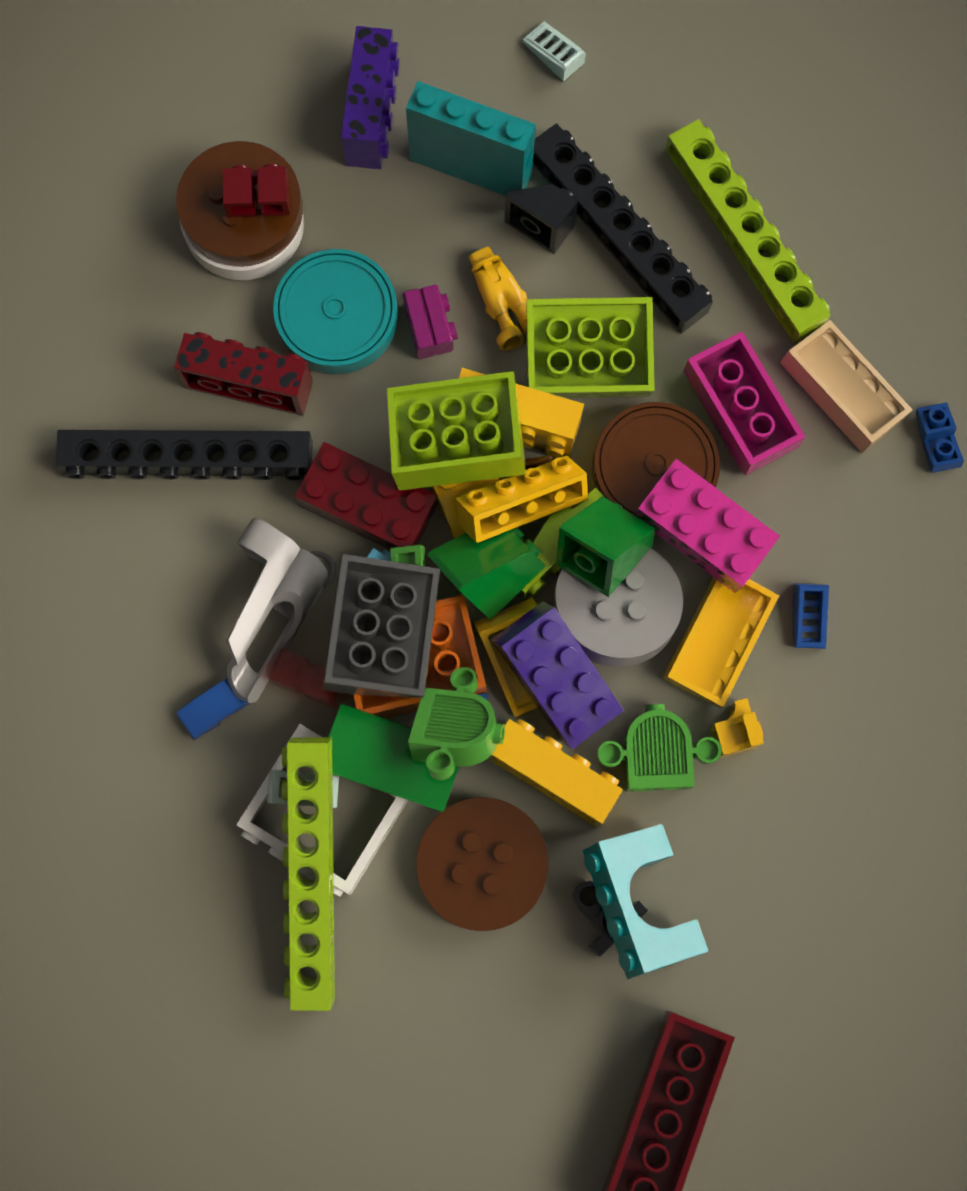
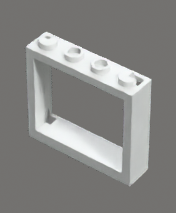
M299 724L292 737L323 738ZM282 753L271 770L285 771L287 768L282 767ZM268 774L238 821L237 826L243 829L242 837L255 845H258L260 840L271 846L268 853L283 861V849L288 847V845L252 823L268 797ZM387 793L395 798L346 880L334 874V894L340 897L343 892L349 895L352 894L408 800ZM310 867L300 868V873L313 880L316 875L313 869Z

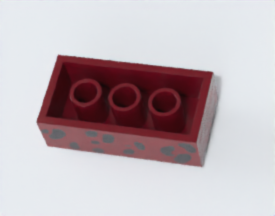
M195 332L194 335L189 333L183 334L174 369L186 389L304 416L313 384L307 361H304L299 355L287 353L285 356L274 354L272 350L262 346H256L255 349L244 347L242 343L232 339H225L224 342L218 341L202 332Z
M323 442L295 495L298 506L389 550L390 548L418 545L438 506L437 495L422 488L399 491L391 473L326 442Z

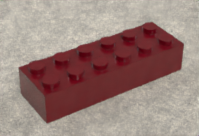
M666 1010L602 1191L683 1190L735 1037Z

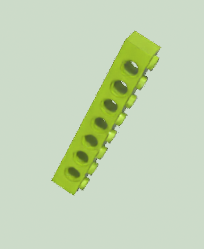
M697 119L668 135L665 151L793 344L809 336L824 325L831 316L827 302L822 297H818L813 289L810 277L806 273L801 272L796 264L794 253L791 249L785 248L780 240L778 229L774 224H769L763 215L764 212L760 202L751 197L747 191L745 180L741 175H737L731 167V161L727 153L723 150L720 151L716 145L711 129L707 126L704 127L700 119ZM702 154L706 159H698L694 155ZM711 178H718V179H720L723 183H721V184H716V183L712 182L710 179H711ZM734 202L739 207L731 208L726 203ZM750 226L755 232H746L742 227ZM765 250L769 252L772 257H763L762 255H760L759 251ZM775 275L785 276L788 282L778 281ZM791 300H800L805 307H796Z
M292 737L287 742V747L282 748L281 755L282 767H287V780H283L282 799L288 801V813L283 814L282 820L283 834H288V847L283 849V866L289 869V880H284L283 898L284 900H289V913L284 914V933H289V946H285L284 965L290 966V978L285 980L284 995L285 999H290V1011H331L335 1001L332 738ZM299 767H310L315 773V779L312 781L303 780L299 775ZM299 801H311L315 806V813L305 814L299 807ZM304 833L312 835L316 845L313 847L304 846L300 842L299 836ZM310 867L314 870L316 878L313 880L304 879L300 874V868ZM304 900L313 902L316 906V911L313 913L305 912L301 908L300 902ZM306 933L313 935L317 944L312 946L306 945L301 940V935ZM301 968H313L317 973V977L307 978L303 975Z

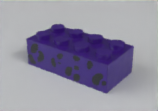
M356 26L341 134L346 166L381 170L383 158L388 159L389 140H387L388 131L392 130L393 124L391 104H395L396 85H394L395 76H399L400 58H398L399 44L393 41L392 29Z
M542 601L491 639L560 741L569 748L574 749L624 711L555 607Z

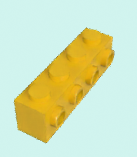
M564 456L536 468L527 469L525 475L501 479L489 486L472 490L468 494L455 498L458 524L476 543H479L588 500L587 473L568 456Z

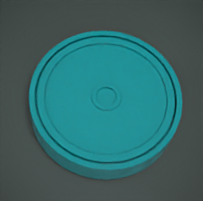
M327 249L305 256L285 273L279 282L274 296V321L283 345L289 353L301 356L304 361H307L310 369L318 372L345 374L363 369L376 361L387 350L396 333L398 306L391 280L376 262L354 251Z

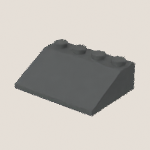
M342 554L322 690L354 695L424 698L440 569Z

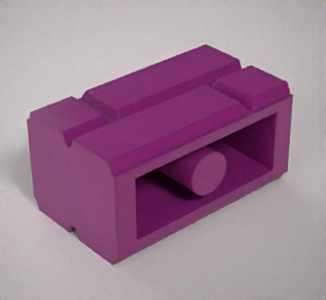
M436 284L402 293L417 358L424 359L436 354L452 352L453 340H458L454 321L448 322L445 312L450 311L447 294H440L439 287Z

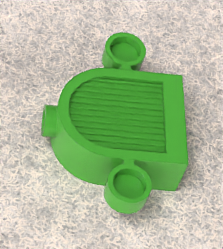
M458 668L451 674L452 690L425 687L424 698H421L408 745L413 761L426 762L429 775L436 780H445L451 777L455 771V766L468 767L485 761L493 754L497 745L502 744L504 741L505 724L497 723L492 705L484 697L474 694L478 688L476 673L471 668Z
M665 704L645 705L646 712L633 721L625 734L624 748L615 741H606L597 750V759L606 768L616 767L621 761H624L626 792L692 789L695 787L693 759H697L703 764H711L717 761L722 753L720 743L712 737H704L696 745H692L689 728L679 716L666 711Z

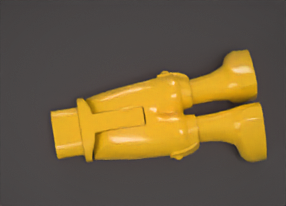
M489 246L484 247L468 257L473 266L471 273L475 278L485 303L486 314L493 320L498 321L501 332L498 334L496 342L499 348L503 351L516 349L523 344L524 337L520 329L512 322L508 309L515 313L526 337V292L520 288L513 275L501 261V258L498 255H494Z

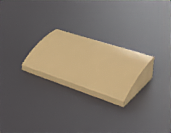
M831 320L790 349L780 361V364L861 453L870 448L913 411Z

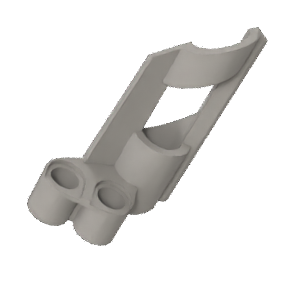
M252 518L239 539L238 545L247 552L246 556L249 559L255 560L263 568L226 640L232 656L227 666L228 682L234 695L247 703H255L259 699L320 595L328 576L327 569L316 556L304 549H300L291 538L258 518ZM271 609L290 620L257 674L249 666L245 653Z

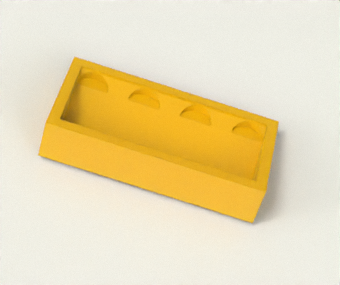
M713 577L661 679L700 699L723 708L779 595L750 579L740 590L734 593Z

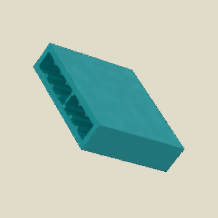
M417 81L406 106L410 161L505 196L509 191L527 188L532 177L536 124Z

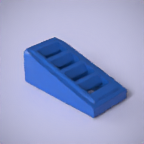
M793 583L794 648L826 649L829 585ZM804 593L817 594V600L804 599ZM803 606L817 607V613L803 612ZM803 619L818 620V626L802 625ZM802 632H818V638H802Z

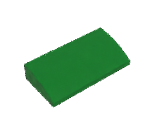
M342 703L328 737L332 738V774L441 812L445 810L459 767L455 766L453 775L445 780L432 778L429 775L426 762L413 761L408 745L412 727Z

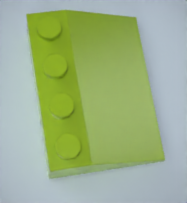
M652 297L527 299V387L563 398L650 397L655 391Z
M514 371L387 388L391 470L399 491L526 474Z

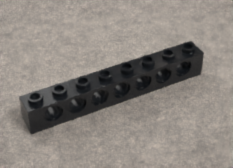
M555 123L535 138L533 165L550 184L558 188H565L575 196V199L578 200L576 214L647 296L652 297L654 304L674 327L682 334L709 313L713 303L709 290L704 285H699L693 279L689 267L683 262H678L672 255V250L668 243L656 237L650 223L645 218H640L634 212L630 200L624 195L620 196L614 189V184L609 176L605 173L601 174L595 167L592 157L587 152H582L576 146L572 134L568 130L563 131ZM567 158L569 162L560 163L557 161V159ZM579 179H584L588 181L589 184L580 185L576 183V181ZM604 201L608 206L599 207L595 202ZM623 223L628 228L620 230L617 229L614 226V224ZM642 245L646 247L647 251L638 252L634 249V246ZM661 267L667 273L663 275L657 274L653 268ZM680 289L683 290L687 296L677 297L676 295H674L672 291Z
M58 430L55 466L65 477L70 479H83L85 475H97L101 479H115L116 475H128L131 479H146L147 475H159L162 479L174 480L178 479L179 475H191V478L197 480H207L210 476H222V478L227 480H239L241 476H254L258 480H271L273 476H285L288 480H302L312 465L313 439L310 431ZM98 450V455L94 460L85 461L88 452ZM121 451H130L126 460L116 461V457ZM161 451L159 459L147 461L148 455L151 452ZM215 451L224 452V456L220 461L212 462L209 460L211 454ZM253 451L256 453L253 460L249 462L241 461V456L245 452ZM284 451L287 453V457L283 461H272V456L276 452ZM182 452H193L192 457L188 461H178Z

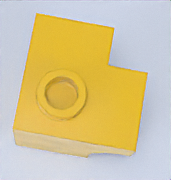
M748 698L733 702L730 705L731 712L729 718L725 721L714 723L710 727L713 738L718 740L722 748L720 758L756 749L764 744L761 725L756 718L755 712H751Z

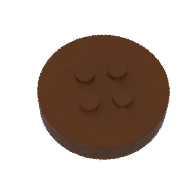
M233 141L207 149L189 164L180 179L177 189V212L188 239L200 253L220 264L244 267L257 265L274 258L292 242L302 221L303 200L293 169L277 152L258 143ZM267 164L286 166L290 180V215L262 216L261 205L258 204V185H255L256 217H227L223 205V169L232 168L236 165H244L252 170H258L257 167H263Z
M664 402L637 404L617 414L601 433L592 458L594 486L606 499L620 504L624 510L634 515L675 459H678L716 488L720 473L718 448L706 425L688 410Z
M470 798L447 807L444 812L439 813L429 824L422 836L417 852V877L426 900L445 920L468 930H497L520 920L539 900L548 876L547 848L536 824L516 806L495 798Z

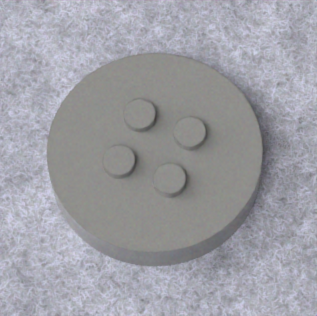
M650 549L609 598L562 569L554 589L552 606L555 607L591 661L607 666L623 667L636 665L651 659L668 644L681 619L683 594L679 579L673 568L659 553Z

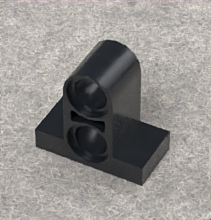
M587 881L575 888L573 901L576 907L601 933L589 945V948L600 957L614 944V940L603 925L602 920L605 914L599 902L596 901L592 906H586L580 900V892L583 888L591 887L596 891L594 883ZM635 901L632 904L640 918L648 911L640 901Z

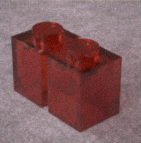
M281 649L269 676L273 684L296 694L302 692L306 698L329 708H332L339 693L322 690L325 666L314 662L312 667L308 659Z

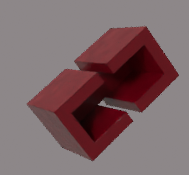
M267 164L263 167H257L258 170H252L244 165H236L232 168L223 169V205L227 217H256L255 185H258V204L261 205L262 216L290 215V180L286 166Z

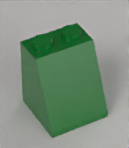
M602 496L559 527L556 565L609 598L652 548L656 528L624 510L620 504L611 502Z
M518 528L506 531L479 543H476L467 533H464L431 550L427 554L456 588L490 620L546 567L537 557L541 551L529 539L524 543L520 540L525 535Z

